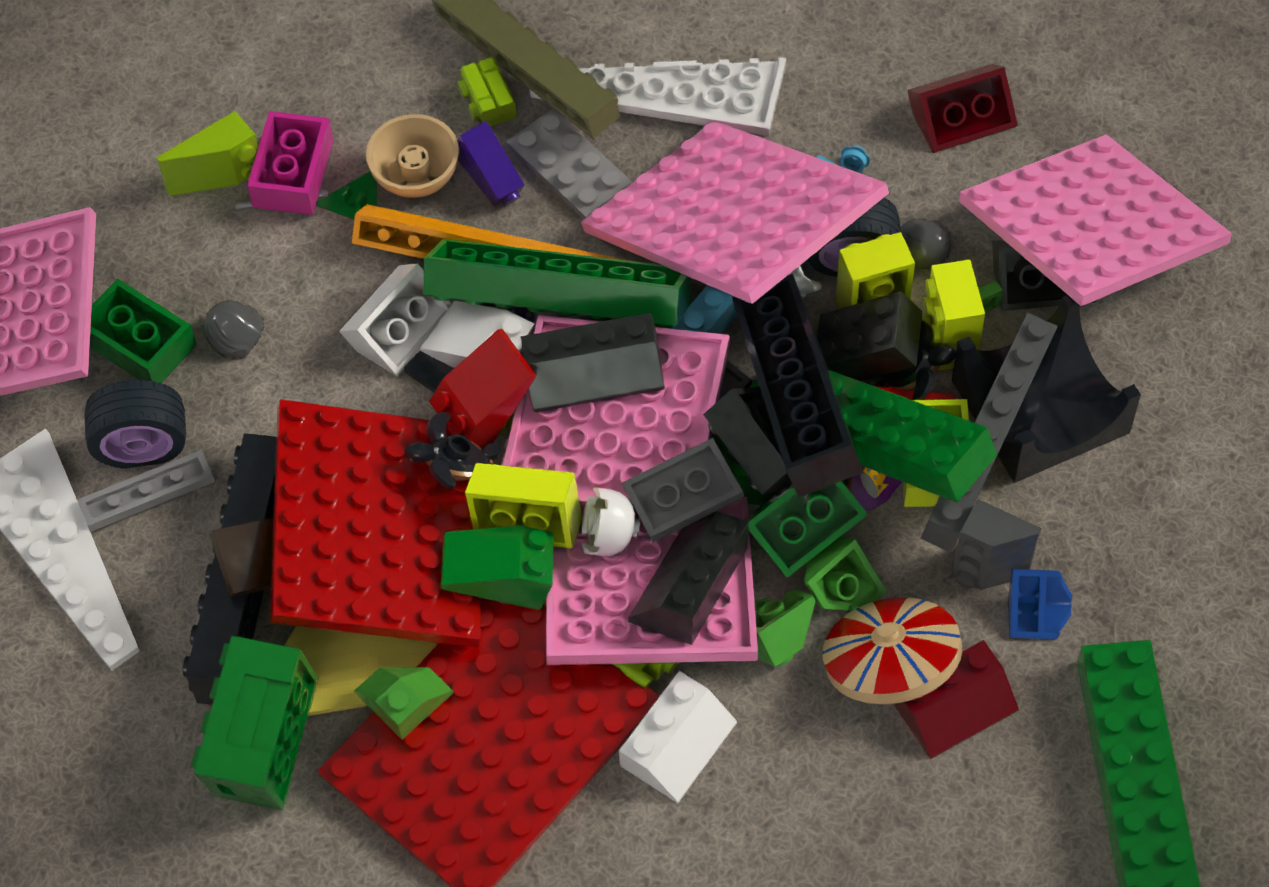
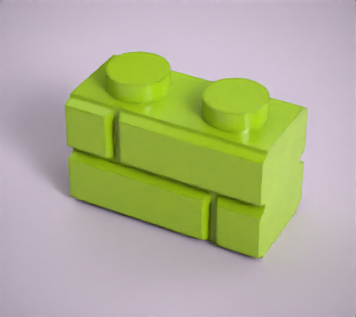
M493 57L481 60L477 64L471 63L462 66L460 69L461 80L457 81L462 98H469L468 109L473 121L479 120L480 124L487 121L491 127L517 118L515 101Z

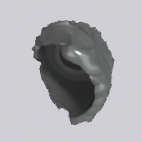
M912 218L902 225L901 233L914 259L915 268L927 270L932 265L945 263L951 250V233L947 227L937 220L929 221L925 218Z
M225 300L214 305L208 311L203 324V332L211 347L220 355H230L243 359L250 353L254 345L258 344L259 338L262 336L261 331L264 330V318L256 309L249 305H243L238 301Z

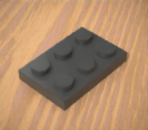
M713 438L622 482L623 489L652 543L744 498L741 487Z

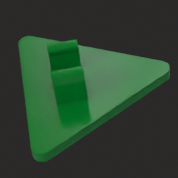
M369 171L332 192L327 197L318 200L317 205L323 209L355 220V213L365 205L377 206L376 180Z

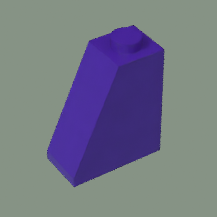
M487 121L461 134L457 140L459 146L458 161L493 206L501 202L504 206H507L519 199L520 195L518 193L525 184Z

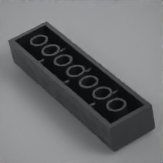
M793 273L787 275L753 304L733 296V303L785 469L798 497L864 473L805 301Z
M244 433L241 446L237 445L235 448L234 464L236 468L234 475L230 474L227 481L229 497L227 504H222L221 528L274 518L276 437ZM216 554L214 555L213 564L209 563L206 568V593L201 594L199 597L198 625H193L190 635V643L193 645L190 656L185 657L183 663V676L187 678L189 691L193 692L196 702L213 705L214 699L209 698L215 677L220 678L223 665H220L219 661L224 643L229 644L231 636L253 640L264 591L230 598Z

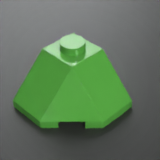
M840 536L808 561L804 583L820 608L853 611L865 604L878 601L887 593V590L855 539Z
M795 589L785 592L783 595L785 599L769 602L767 598L754 601L758 657L762 661L774 667L784 665L792 660L793 655L803 648L816 602L813 595Z
M380 667L354 690L355 694L401 739L407 736L453 694V690L429 667Z

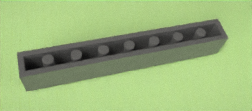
M1030 313L1026 314L975 423L988 428L997 455L1058 327ZM995 459L958 503L941 496L939 497L920 539L952 553L958 541L960 531L972 511Z

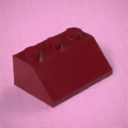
M989 64L907 90L913 116L933 153L1018 126L1005 67Z
M984 640L962 651L960 662L954 673L938 688L919 698L893 704L930 759L1019 711L1004 668Z

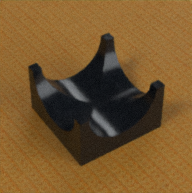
M1069 295L1062 297L1057 310L1047 320V322L1058 327L998 453L999 459L1014 483L1125 436L1132 429L1141 394L1134 384L1119 391L1104 377L1087 346L1081 326L1080 305ZM970 337L957 341L951 381L962 399H967L968 408L975 420L1012 344L996 350L982 351L976 349Z

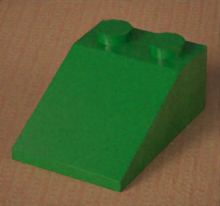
M522 525L445 532L443 537L440 589L540 610L553 585L554 532Z

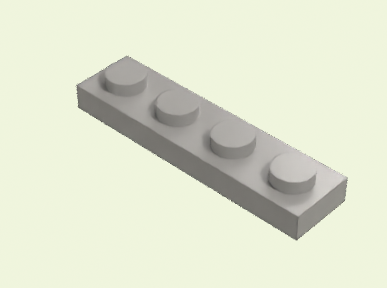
M199 450L77 499L90 532H93L211 484L215 480L202 450Z

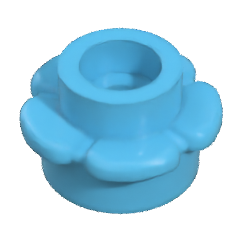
M847 146L841 151V167L861 173L865 166H868L870 163V157L862 147Z

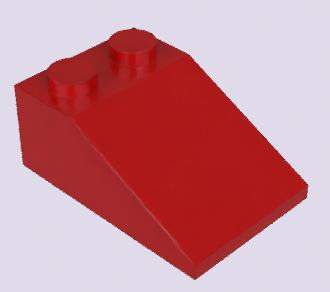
M498 329L443 378L429 402L437 413L445 412L450 415L451 418L446 427L452 435H463L479 447H485L495 441L537 375L505 331Z

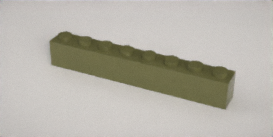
M432 0L437 16L489 58L493 57L499 66L592 139L597 137L620 117L617 106L618 98L612 90L602 88L590 73L586 72L584 74L569 57L563 58L559 55L551 43L541 41L530 27L524 28L518 23L513 14L502 11L494 0Z

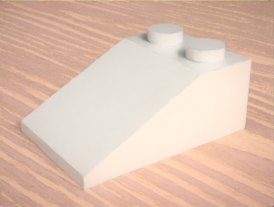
M454 301L420 347V350L455 368L498 329H503L523 356L521 336L534 334L535 324L508 310Z

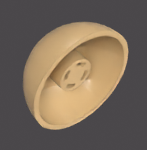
M420 114L403 115L387 121L373 133L366 149L368 167L375 180L390 193L405 198H421L440 190L453 176L459 158L458 141L453 131L442 121Z

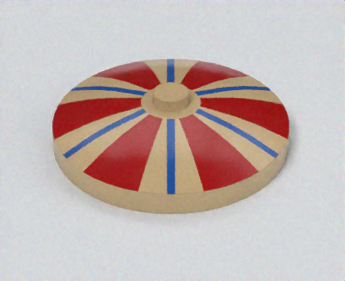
M888 598L865 604L841 618L830 630L824 641L822 657L829 681L842 694L865 703L895 704L919 698L942 685L954 673L960 662L962 640L955 619L942 607L917 598Z

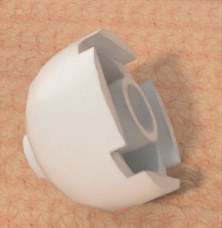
M594 487L593 491L596 493V497H588L582 522V533L588 534L589 544L582 543V549L584 554L613 556L622 552L629 545L632 537H637L640 519L635 517L631 502L622 493Z

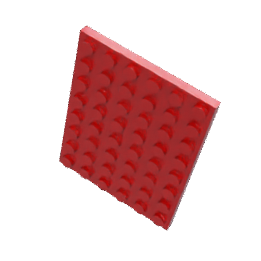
M283 399L279 400L277 407L270 623L478 648L481 641L480 597L440 589L443 537L445 532L473 530L465 495L470 480H455L456 485L454 489H448L443 487L432 476L426 462H411L405 454V448L412 443L424 442L431 444L426 431V426L430 420ZM446 427V434H447V437H448V436H451L452 434L450 433V431H449L448 428Z
M481 598V641L478 648L438 643L416 666L429 667L453 690V694L403 739L373 712L317 771L323 780L450 887H495L622 747L660 697L648 686L645 689L612 664L547 665V606L545 604L542 605L540 610Z

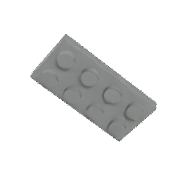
M553 108L506 141V147L583 220L590 216L595 209L600 208L611 200L617 192L624 190L633 183Z

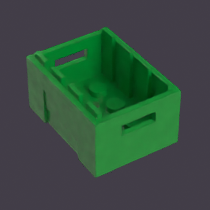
M231 636L230 643H224L219 661V664L223 665L220 678L215 677L209 697L214 699L211 712L205 711L200 733L204 734L201 747H195L190 767L195 769L194 774L215 797L283 810L319 677L301 649Z

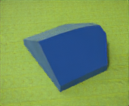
M1012 569L1008 594L1009 637L1057 639L1061 629L1071 616L1072 594L1061 573L1058 570Z

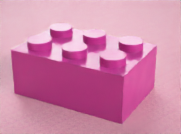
M269 111L247 185L253 208L307 215L314 214L319 190L334 141L329 118Z

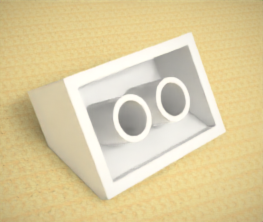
M418 263L399 265L339 332L358 353L398 377L404 370V367L420 351V347L452 303L450 301L436 300L434 296L423 295L424 270Z
M679 671L619 750L620 766L678 803L734 728L737 721L708 688Z

